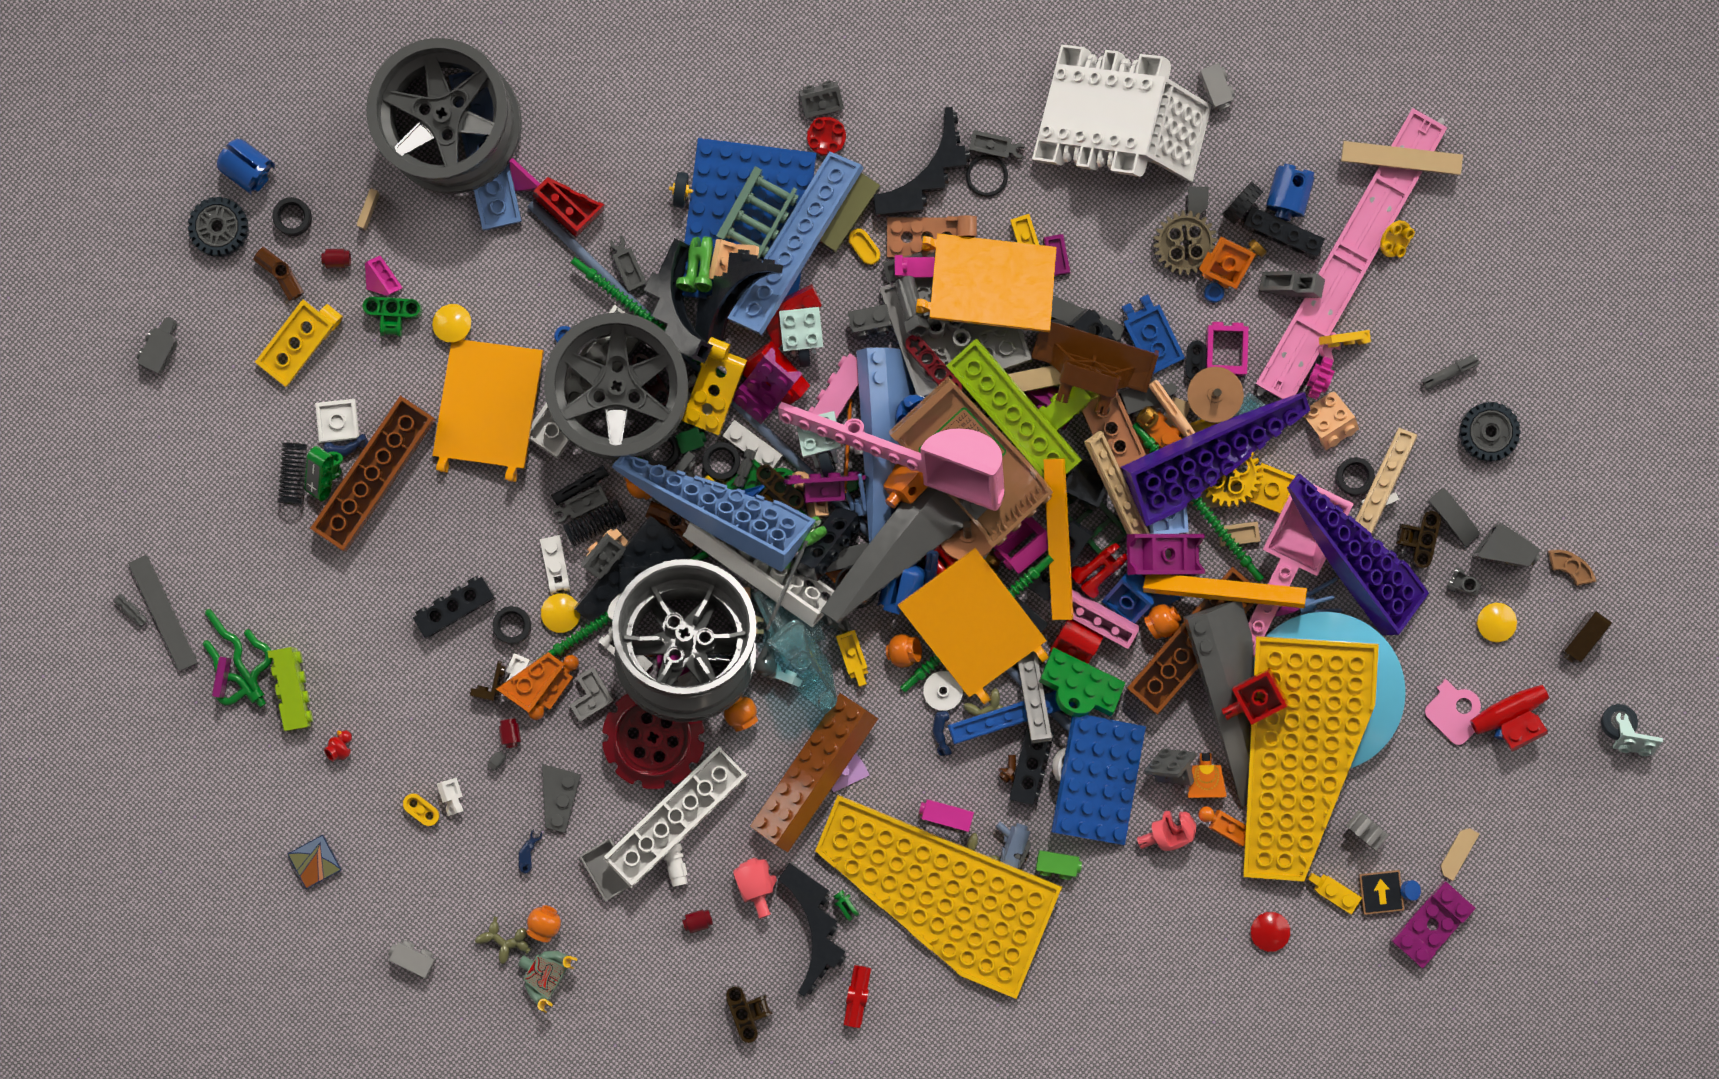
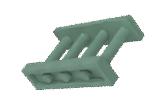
M755 166L716 237L722 240L732 238L743 245L758 246V259H761V257L764 258L770 249L767 247L771 240L775 241L778 236V226L780 223L784 224L788 218V208L790 205H795L799 196L796 195V188H793L791 193L763 179L762 169ZM755 186H761L785 199L786 202L781 211L754 197L752 191ZM751 203L776 217L772 227L770 228L744 214L745 211L742 209L745 204L749 205ZM742 221L766 234L767 236L762 245L735 232V229L732 228L734 223Z

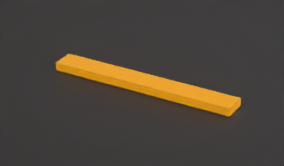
M1065 458L1043 459L1044 480L1053 491L1052 497L1046 503L1048 552L1054 560L1049 565L1052 620H1072L1074 617Z
M1168 574L1145 575L1143 592L1305 608L1307 588Z

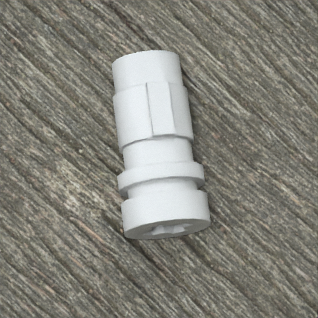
M681 843L673 847L663 857L664 861L667 862V870L672 887L688 883L686 866L682 860L683 853L680 851L682 850Z

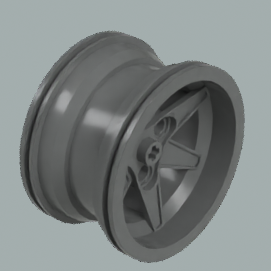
M430 38L401 48L390 56L378 70L367 97V123L372 139L379 151L408 179L430 191L458 194L469 192L488 184L508 166L519 145L522 117L519 102L512 87L481 52L457 40ZM441 68H458L468 71L473 75L450 91ZM426 73L428 97L404 93L415 79ZM486 87L493 101V122L469 112L473 99ZM463 99L464 105L457 108L456 102ZM425 107L431 108L429 114L422 115ZM397 108L421 120L401 141L396 129ZM448 132H453L451 140H445V135ZM459 133L488 135L485 142L474 154L458 162ZM436 139L444 165L427 164L413 158L411 155L416 149Z
M627 313L600 314L573 326L554 347L546 366L544 378L546 403L553 420L562 433L581 450L593 456L609 460H618L620 456L628 455L640 457L659 448L678 428L688 402L689 391L686 367L682 355L673 340L654 323ZM610 336L606 366L578 355L591 342ZM625 336L647 344L658 356L629 367ZM621 362L623 370L618 373L612 370L613 363ZM570 366L593 387L570 404H567L565 380ZM665 367L670 383L666 407L641 388ZM615 383L622 385L620 387L621 391L612 390ZM603 392L605 394L604 401L596 402L594 400L595 393ZM633 392L640 395V401L637 403L629 401V395ZM605 407L609 438L589 432L574 417ZM628 408L658 419L644 432L622 439Z
M692 559L671 560L654 565L640 573L627 585L620 595L612 620L615 666L618 678L625 692L639 707L651 715L664 720L697 722L724 712L743 695L752 679L755 668L756 618L748 594L733 576L707 562ZM675 600L701 601L685 619L680 614L674 613L665 604ZM715 607L728 617L736 633L714 634L712 630L707 628ZM652 610L663 632L647 637L634 636L635 630L643 616ZM671 622H677L679 625L677 627H671L669 624ZM707 637L710 641L703 643L700 639ZM735 653L727 668L715 677L707 655ZM635 655H664L657 680L641 667ZM672 655L680 656L678 660L670 659ZM686 667L701 684L688 687L673 686Z

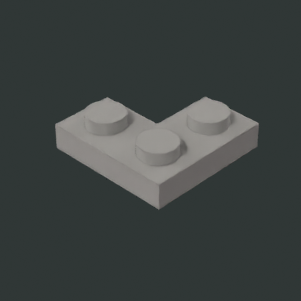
M594 667L576 677L586 695L571 703L570 707L580 722L614 702L613 697Z

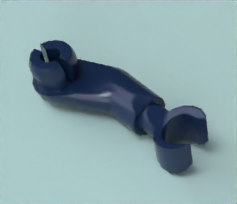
M361 434L353 443L350 442L345 446H338L327 442L324 444L323 449L327 453L334 451L340 453L343 457H347L355 452L358 447L364 449L368 444V440L365 434Z
M939 711L935 714L932 728L936 743H939L940 746L937 748V753L940 756L952 754L951 749L946 745V738L943 733L945 722L949 720V713L947 711Z
M532 829L530 839L519 850V870L524 874L532 869L531 851L535 847V842L542 838V831L540 836L536 838L532 835L534 829Z

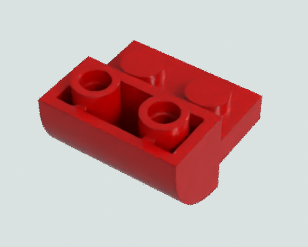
M1074 619L1065 620L1050 648V652L1053 648H1056L1089 664L1103 639V635Z

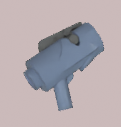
M1000 821L995 828L1004 835V841L1006 842L1001 850L1000 861L1015 868H1020L1031 848V844L1028 842L1030 831H1027L1028 826L1016 823V826L1012 825L1011 829H1009Z

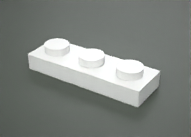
M735 420L723 434L725 439L743 452L746 449L755 451L754 459L761 465L766 464L774 468L783 456Z

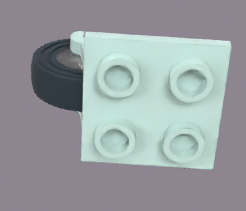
M819 307L779 311L783 351H792V356H799L800 367H809L811 364L810 354H816L815 348L823 347Z
M834 411L819 415L837 422ZM797 426L803 458L811 456L815 467H821L825 477H828V473H835V463H839L836 450L841 449L842 444L833 439L821 437L809 430L805 431Z
M1612 705L1604 711L1601 717L1602 730L1608 737L1615 740L1613 749H1618L1622 753L1635 752L1641 756H1650L1655 753L1663 742V738L1636 734L1635 731L1638 727L1637 715L1626 705Z

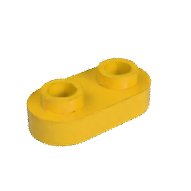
M413 793L404 798L403 807L405 811L423 825L432 826L438 822L440 818L438 809L423 797ZM412 800L417 801L416 807L410 805ZM428 812H431L433 814V818L431 820L427 819L426 814Z

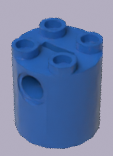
M1284 164V166H1278L1275 170L1265 207L1276 212V217L1289 222L1291 217H1304L1315 178L1312 171L1295 170L1296 166Z

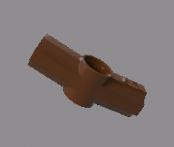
M264 246L258 250L253 261L276 277L288 300L293 301L301 297L305 292L292 272V268ZM282 266L286 267V274L278 276V269Z
M651 501L645 517L648 518L651 515L661 524L672 528L692 548L695 544L683 536L690 522L680 516L682 519L681 524L673 526L671 518L678 514L663 505Z

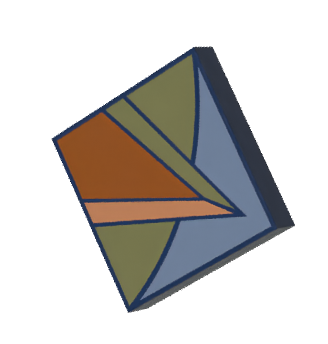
M324 834L287 854L305 889L342 870Z

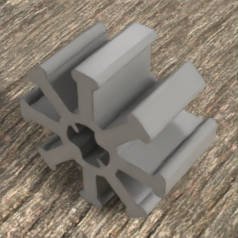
M1359 810L1346 824L1350 830L1376 851L1389 837L1385 831Z

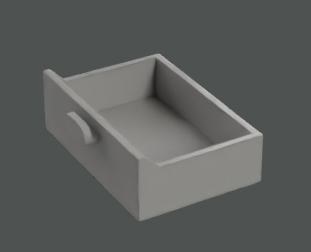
M612 838L607 839L579 856L605 901L630 887L604 860V856L615 846Z

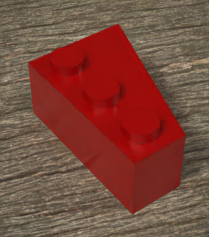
M549 177L533 192V197L575 237L604 211L605 204L588 198L587 195L580 194Z

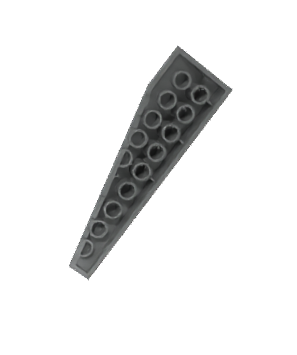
M928 486L913 503L902 502L849 570L820 612L835 623H838L857 609V606L862 602L869 600L878 590L885 588L894 578L897 579L901 576L903 570L913 567L921 561L922 557L929 550L937 549L938 545L949 540L958 530L961 531L963 523L965 521L970 522L972 519L947 493Z
M1230 601L1185 616L1183 619L1240 806L1243 807L1247 805L1251 724L1244 712L1227 720L1225 718L1226 714L1222 712V708L1237 702L1232 688L1254 676L1253 642L1242 602Z

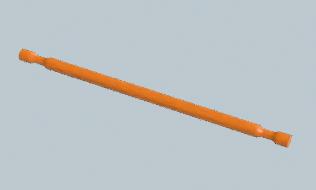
M849 399L848 401L849 408L847 421L851 419L852 416L851 405L853 399ZM849 445L845 447L844 476H848ZM844 481L845 494L847 493V481Z

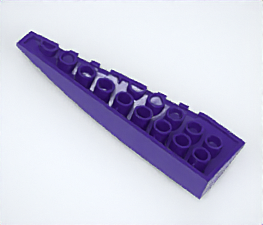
M1302 392L1235 416L1121 466L1123 477L1145 526H1149L1187 507V503L1192 499L1196 500L1200 497L1205 489L1209 486H1214L1223 475L1227 476L1252 456V452L1262 449L1267 441L1273 437L1276 438L1282 433L1281 431L1288 425H1293L1310 411L1306 393Z
M1297 474L1287 489L1321 551L1381 635H1399L1429 592L1404 560L1398 559L1396 557L1397 554L1383 546L1384 543L1379 539H1374L1366 528L1351 516L1343 513L1341 507L1329 501L1330 498L1318 492L1317 487L1304 476Z

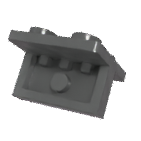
M887 304L848 312L853 339L857 338L858 341L869 339V335L877 334V337L888 335V332L892 331Z
M1168 748L1161 749L1144 769V773L1154 775L1156 782L1191 786L1194 778L1190 764L1197 757L1196 752L1170 750Z

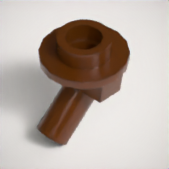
M1008 755V768L998 769L1000 772L998 776L1005 783L1014 782L1016 755Z

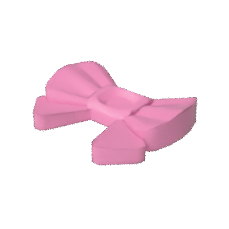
M1341 342L1338 347L1328 348V344L1320 346L1319 354L1323 358L1325 356L1334 360L1332 350L1334 348L1341 350Z

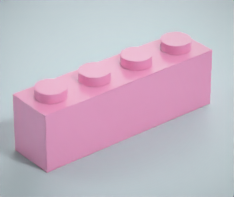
M849 353L847 357H842L838 364L840 369L837 374L834 372L831 374L827 381L830 385L826 391L821 390L817 397L818 404L815 408L811 406L808 412L820 415L834 411L836 420L838 419L859 386L857 358Z
M1072 589L1074 620L1129 649L1138 633L1139 625Z

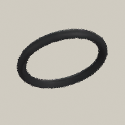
M979 156L967 168V184L974 193L980 196L991 197L997 195L1007 184V168L995 156ZM983 159L996 161L1004 172L1001 186L989 193L977 190L970 179L972 167Z

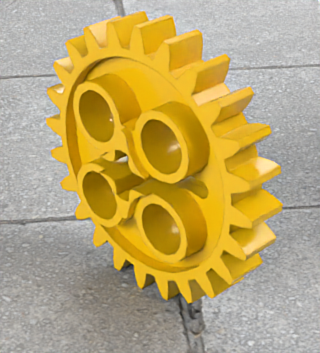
M1252 452V456L1242 463L1248 466L1247 471L1240 473L1237 471L1238 467L1232 471L1234 477L1229 479L1227 492H1224L1228 478L1223 475L1221 477L1223 479L1222 485L1218 487L1209 486L1202 492H1208L1206 498L1210 499L1213 497V504L1219 500L1220 507L1227 503L1229 508H1231L1232 503L1239 507V501L1241 500L1244 504H1247V497L1253 499L1251 493L1259 492L1255 486L1262 485L1257 479L1263 477L1261 473H1257L1262 470V467L1260 465L1255 466L1259 459H1252L1255 455L1254 452ZM1236 483L1242 484V488L1238 492L1232 491V486Z

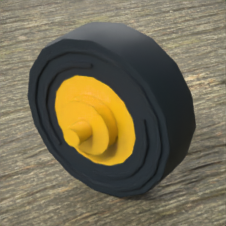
M678 172L673 187L669 186V190L672 191L674 207L684 208L686 197H688L689 193H693V190L689 189L688 173Z

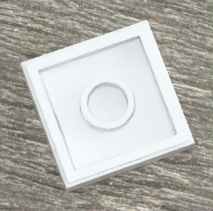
M356 399L315 403L319 443L355 440L358 438L359 426Z

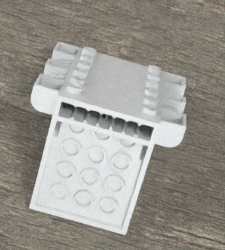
M1061 44L1032 160L1039 163L1061 166L1065 162H1070L1073 156L1076 166L1089 170H1097L1099 167L1105 166L1107 161V166L1114 173L1139 177L1144 174L1147 162H1151L1185 181L1193 182L1212 105L1169 79L1171 64L1163 56L1140 54L1139 60H1134L1132 66H1130V60L1126 59L1124 54L1119 51L1105 50L1104 56H1100L1097 62V57L1091 54L1085 47Z

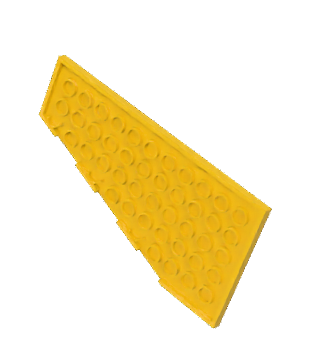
M1256 636L1254 675L1270 668L1289 704L1286 708L1251 725L1244 877L1305 881L1376 704L1379 644ZM1258 692L1256 698H1261L1263 701L1265 694Z
M837 795L815 852L839 870L928 949L938 955L957 974L1017 999L1062 886Z

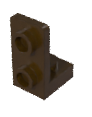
M503 661L497 662L491 692L488 691L489 687L477 685L476 689L471 688L470 696L495 701L496 697H500L501 692L496 690V688L499 687L500 678H504L506 666H503Z

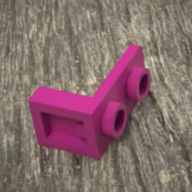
M895 255V278L903 276H913L914 278L933 277L935 258H903V255Z

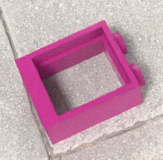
M1212 322V325H1208L1206 334V368L1222 367L1230 370L1236 376H1246L1249 326H1244V323H1232V326H1224V322ZM1213 332L1242 333L1241 366L1212 365Z
M1026 517L1016 531H1011L1006 535L1007 538L1001 545L994 546L996 550L993 552L1000 562L1004 560L1003 564L1010 571L1014 569L1018 574L1048 550L1047 531L1032 517ZM1034 533L1036 535L1032 541L1012 558L1007 555L1030 534Z
M926 799L925 803L921 802L918 814L922 815L921 819L969 832L974 812Z

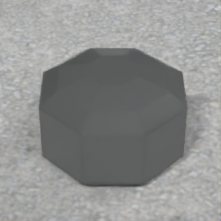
M500 751L494 753L490 757L487 766L496 771L504 762L506 756Z

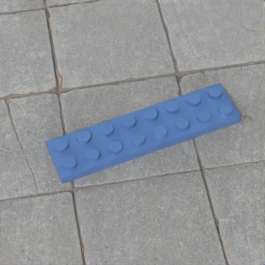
M466 71L449 75L451 90L455 89L473 74ZM486 87L473 99L469 112L493 122V101ZM463 99L456 102L457 108L464 105ZM461 133L466 158L470 157L482 146L488 135ZM508 164L503 172L494 180L474 190L483 231L522 222L510 165Z

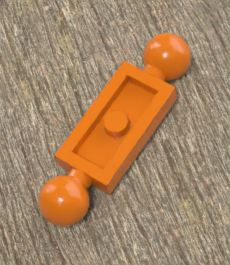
M568 655L564 658V667L540 697L538 704H535L528 713L531 719L540 720L544 716L545 707L550 710L573 679L569 672L576 670L579 666V660L576 656Z
M1208 806L1202 807L1199 810L1198 816L1201 821H1211L1209 829L1238 846L1245 845V824L1221 810H1216L1214 814L1213 809Z

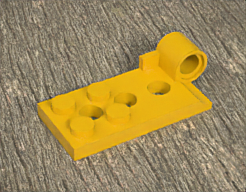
M302 299L256 359L255 363L282 385L288 387L321 342L326 340L329 334L341 323L343 316L329 304H326L318 311ZM305 322H309L312 325V330L309 333H305L302 329V325ZM294 337L300 341L297 349L292 348L290 345V341ZM281 353H285L288 357V361L284 365L278 361Z
M711 337L708 342L713 347L705 364L701 363V369L682 421L720 435L747 360L728 353L730 344ZM719 366L725 367L727 371L725 377L717 375L716 370ZM711 385L719 387L720 392L717 396L710 394L709 389ZM705 403L710 404L713 408L710 415L703 412L702 408Z

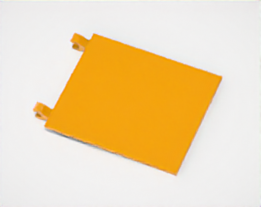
M938 233L936 240L929 236H923L922 250L930 251L935 249L936 252L931 302L917 299L916 313L930 312L929 319L1050 332L1056 247Z
M469 340L451 343L432 456L439 457L436 470L448 473L449 459L507 466L505 480L517 481V469H525L544 350Z
M976 547L898 604L901 611L968 697L977 694L984 705L991 699L983 687L1032 651L1037 654L1042 662L1049 658L1047 652L1041 646L1047 640Z

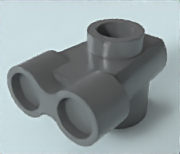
M1457 567L1446 588L1453 592L1457 590L1476 598L1482 584L1477 582L1474 577L1466 575L1465 570ZM1472 584L1473 590H1467L1466 585Z

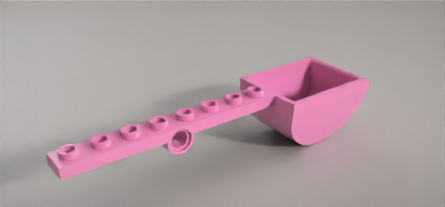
M783 402L778 406L779 419L786 424L798 426L805 431L809 430L817 433L821 437H827L840 444L852 446L856 450H863L875 457H881L894 464L906 466L910 470L922 472L924 485L993 511L998 510L1004 497L1002 453L996 442L983 433L969 429L941 431L929 437L920 448L921 453L865 433L864 424L859 419H849L843 425Z
M1314 485L1317 487L1318 492L1329 497V501L1335 506L1341 507L1343 513L1348 516L1353 506L1352 502ZM1289 495L1263 547L1264 551L1280 558L1268 582L1270 585L1290 586L1299 568L1318 576L1326 560L1325 555L1301 517L1291 495ZM1257 604L1250 620H1248L1252 634L1253 658L1255 656L1256 636H1265L1279 606Z

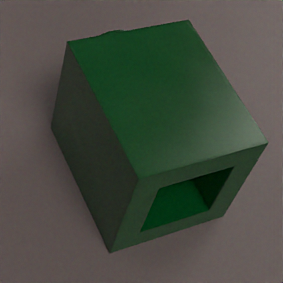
M698 427L675 435L682 455H686L688 451L694 452L704 448V442H707L704 431H699Z

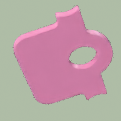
M1444 679L1442 684L1436 687L1439 690V694L1426 706L1425 715L1453 744L1461 745L1475 733L1470 720L1480 714V700L1474 692L1467 689L1457 690L1447 679ZM1461 698H1466L1471 702V710L1466 714H1461L1456 709V703Z

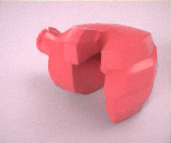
M1165 811L1162 820L1152 822V832L1137 837L1138 844H1141V849L1157 843L1162 851L1176 850L1194 840L1196 823L1189 813L1180 812L1179 819L1181 825L1177 826L1173 822L1171 812Z
M749 859L747 862L740 864L733 871L742 899L744 902H754L758 918L761 919L771 915L765 898L773 893V887L777 878L775 875H769L767 860Z

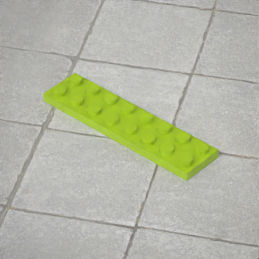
M978 339L970 343L946 365L1043 478V459L1065 458L1066 474L1082 461Z

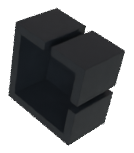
M1079 454L1078 456L1082 461L1066 477L1067 498L1072 501L1079 499L1078 504L1095 511L1105 495L1106 488L1094 462Z

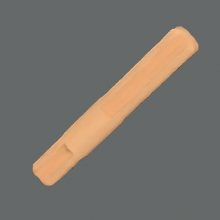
M1152 381L1149 384V388L1184 437L1194 434L1195 431L1159 381Z

